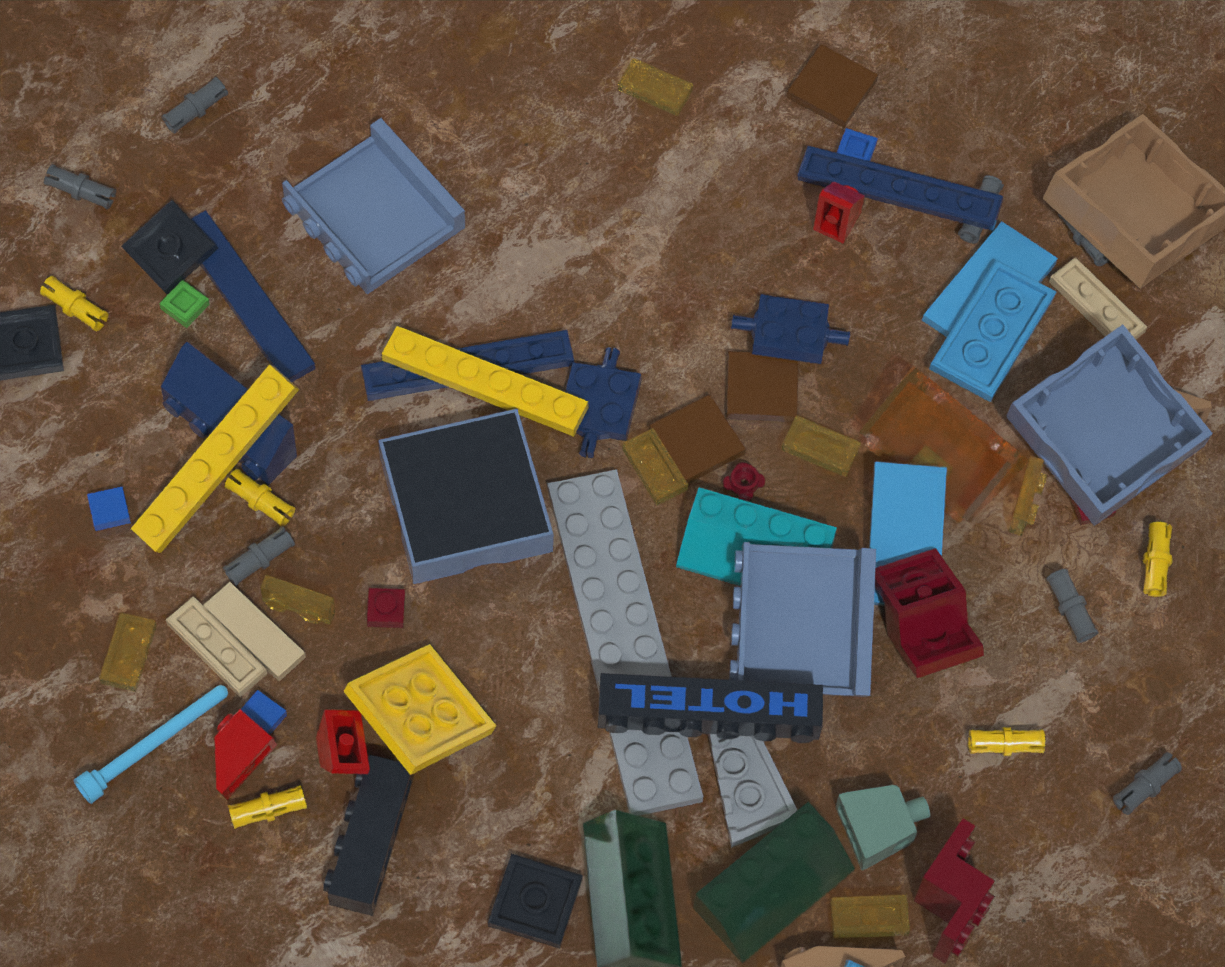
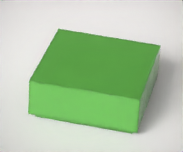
M184 280L159 303L162 311L186 328L210 305L209 299Z

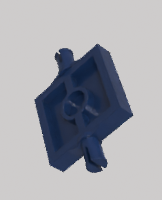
M762 294L760 295L759 309L755 313L754 318L733 314L731 329L752 332L751 335L754 340L752 354L821 364L823 350L826 348L827 343L848 346L850 331L830 329L827 320L829 304Z
M611 347L606 348L602 365L593 366L573 362L565 392L588 401V410L576 431L577 434L584 437L579 454L585 458L587 454L588 458L594 457L597 440L610 438L627 441L642 377L641 373L623 371L616 368L620 351L616 348H613V352Z

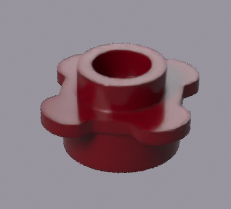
M740 462L732 470L731 476L724 478L723 486L726 490L735 492L739 499L749 502L753 499V493L758 488L765 486L766 480L762 474L758 473L755 467L748 463ZM746 480L748 483L744 485L741 481Z

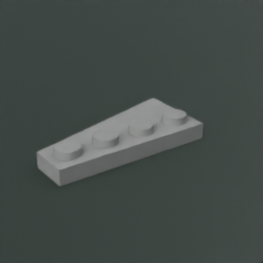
M708 734L731 848L799 819L800 814L763 741L756 740L754 736L722 739L717 737V734Z

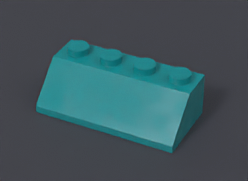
M699 487L688 518L676 567L740 586L741 573L734 571L735 551H742L744 542H750V544L832 548L837 527Z

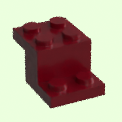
M936 548L875 568V589L885 602L887 635L916 678L984 656L983 644L968 624L966 590Z
M962 818L924 875L914 902L948 923L933 953V956L946 964L952 954L957 957L960 956L969 942V937L975 926L978 927L981 924L995 898L990 893L995 880L967 863L971 855L970 851L976 841L971 839L976 826Z

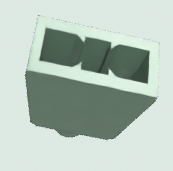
M897 785L839 794L835 806L861 871L911 845L917 834L914 823L930 817V809L923 796L905 802Z

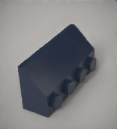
M188 342L181 347L161 385L165 409L174 417L178 418L181 416L188 421L193 432L201 438L208 437L248 390ZM278 414L238 461L242 464V469L249 477L254 480L259 478L269 485L297 457L293 424Z

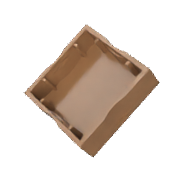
M1143 114L1113 133L1103 145L1085 152L1055 172L1043 196V199L1140 289L1225 229V187L1206 170L1193 163L1175 142Z

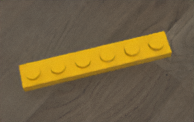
M396 326L382 352V361L505 410L518 409L519 415L573 437L588 410V401L399 326Z
M269 364L131 529L155 552L161 553L294 397L299 388L276 367Z

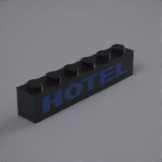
M600 674L597 728H604L610 733L641 730L647 735L679 732L680 735L685 737L717 734V737L722 739L754 736L759 741L791 738L796 743H809L813 740H819L823 727V685Z

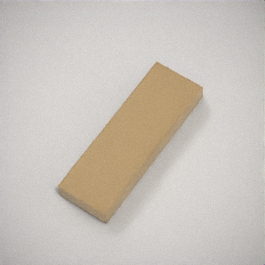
M1076 257L1050 277L1049 283L1104 336H1107L1122 324L1135 339H1138L1146 332L1147 326Z
M231 582L203 605L278 681L282 680L306 658L305 652Z
M194 597L189 599L166 619L167 625L239 697L243 696L267 675V669Z

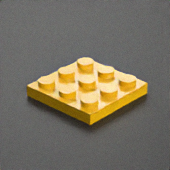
M430 644L349 682L344 689V693L410 775L491 735L496 727V724Z

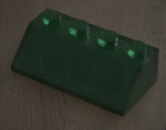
M807 802L695 894L693 909L743 964L853 873L855 867L835 830Z
M613 810L584 822V846L597 967H682L666 823L619 810Z

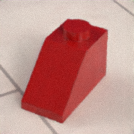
M832 182L819 195L813 230L844 244L862 212L865 195L860 194L851 186H843Z
M241 709L235 715L232 713L228 714L217 727L218 733L215 736L216 789L226 800L233 795L277 746L273 737Z
M324 710L316 736L320 767L332 774H368L370 768L360 711Z

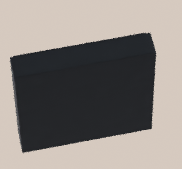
M173 200L166 204L121 246L167 295L218 249Z
M55 304L0 312V381L64 371Z
M511 854L488 921V927L560 949L583 881V875Z

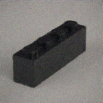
M369 755V773L357 774L355 787L359 788L356 801L349 800L344 821L349 822L345 835L339 834L334 850V856L338 857L335 870H328L323 891L328 892L329 905L373 916L411 790L414 774L410 775L398 761Z

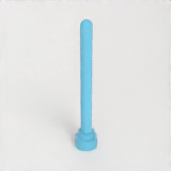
M223 685L216 686L98 772L94 769L90 773L85 771L74 779V783L80 793L92 804L104 795L103 790L107 788L109 781L225 699L228 695V689Z

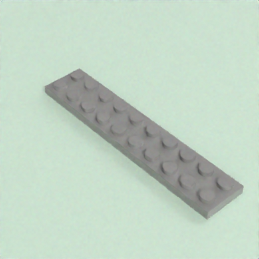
M617 470L548 483L547 490L598 691L601 673L672 677ZM627 730L624 733L609 732L630 818L703 802V794L688 737L680 735L679 732H664L661 735H647L641 730Z

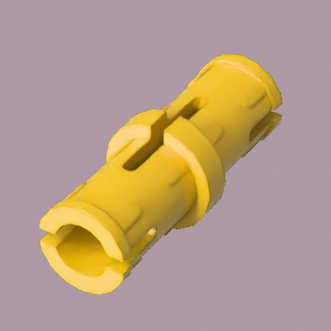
M50 276L45 280L44 283L53 289L42 286L40 294L62 307L64 314L70 317H77L94 331H99L104 326L97 319L107 322L109 314L89 302L84 293L79 290L73 291L54 276Z
M235 469L230 475L241 482V485L227 478L225 488L249 502L248 507L252 510L262 511L280 526H285L289 520L280 514L279 510L291 518L293 517L295 507L272 494V489L266 484L259 485L240 469Z
M1153 522L1149 524L1147 552L1143 555V563L1146 565L1143 593L1148 594V596L1161 597L1167 594L1168 566L1172 564V555L1170 554L1172 526L1170 524L1167 525L1165 522Z
M1002 727L1001 730L993 731L969 730V736H971L968 737L970 754L1002 753V756H1011L1012 753H1044L1045 734L1043 729L1011 730V727Z
M301 785L269 795L268 792L260 793L258 798L229 805L228 808L234 829L266 819L267 822L275 820L276 816L306 809L307 806Z

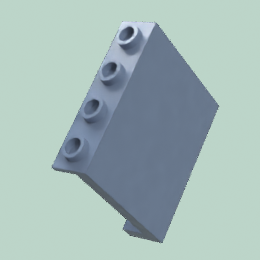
M382 118L370 125L371 136L295 187H292L287 180L282 183L284 193L282 202L287 211L293 216L296 214L299 216L308 235L312 239L318 238L321 241L329 259L334 263L338 261L343 266L345 275L350 283L355 287L359 285L366 294H369L465 228V210Z
M744 542L742 551H735L734 571L741 573L740 587H734L733 609H739V624L732 623L731 645L738 646L737 660L730 661L729 680L823 685V695L870 696L876 549L861 548L860 550L755 545L750 544V542Z

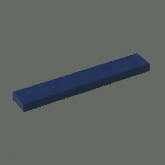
M807 146L797 175L799 181L827 187L832 182L843 186L848 185L855 188L860 194L865 195V198L992 231L1003 203L1002 195Z
M207 211L191 218L218 247L201 264V267L270 365L276 367L291 382L315 370L314 361Z
M567 330L457 348V350L520 375L569 367L574 362ZM385 361L361 365L368 401L448 387Z

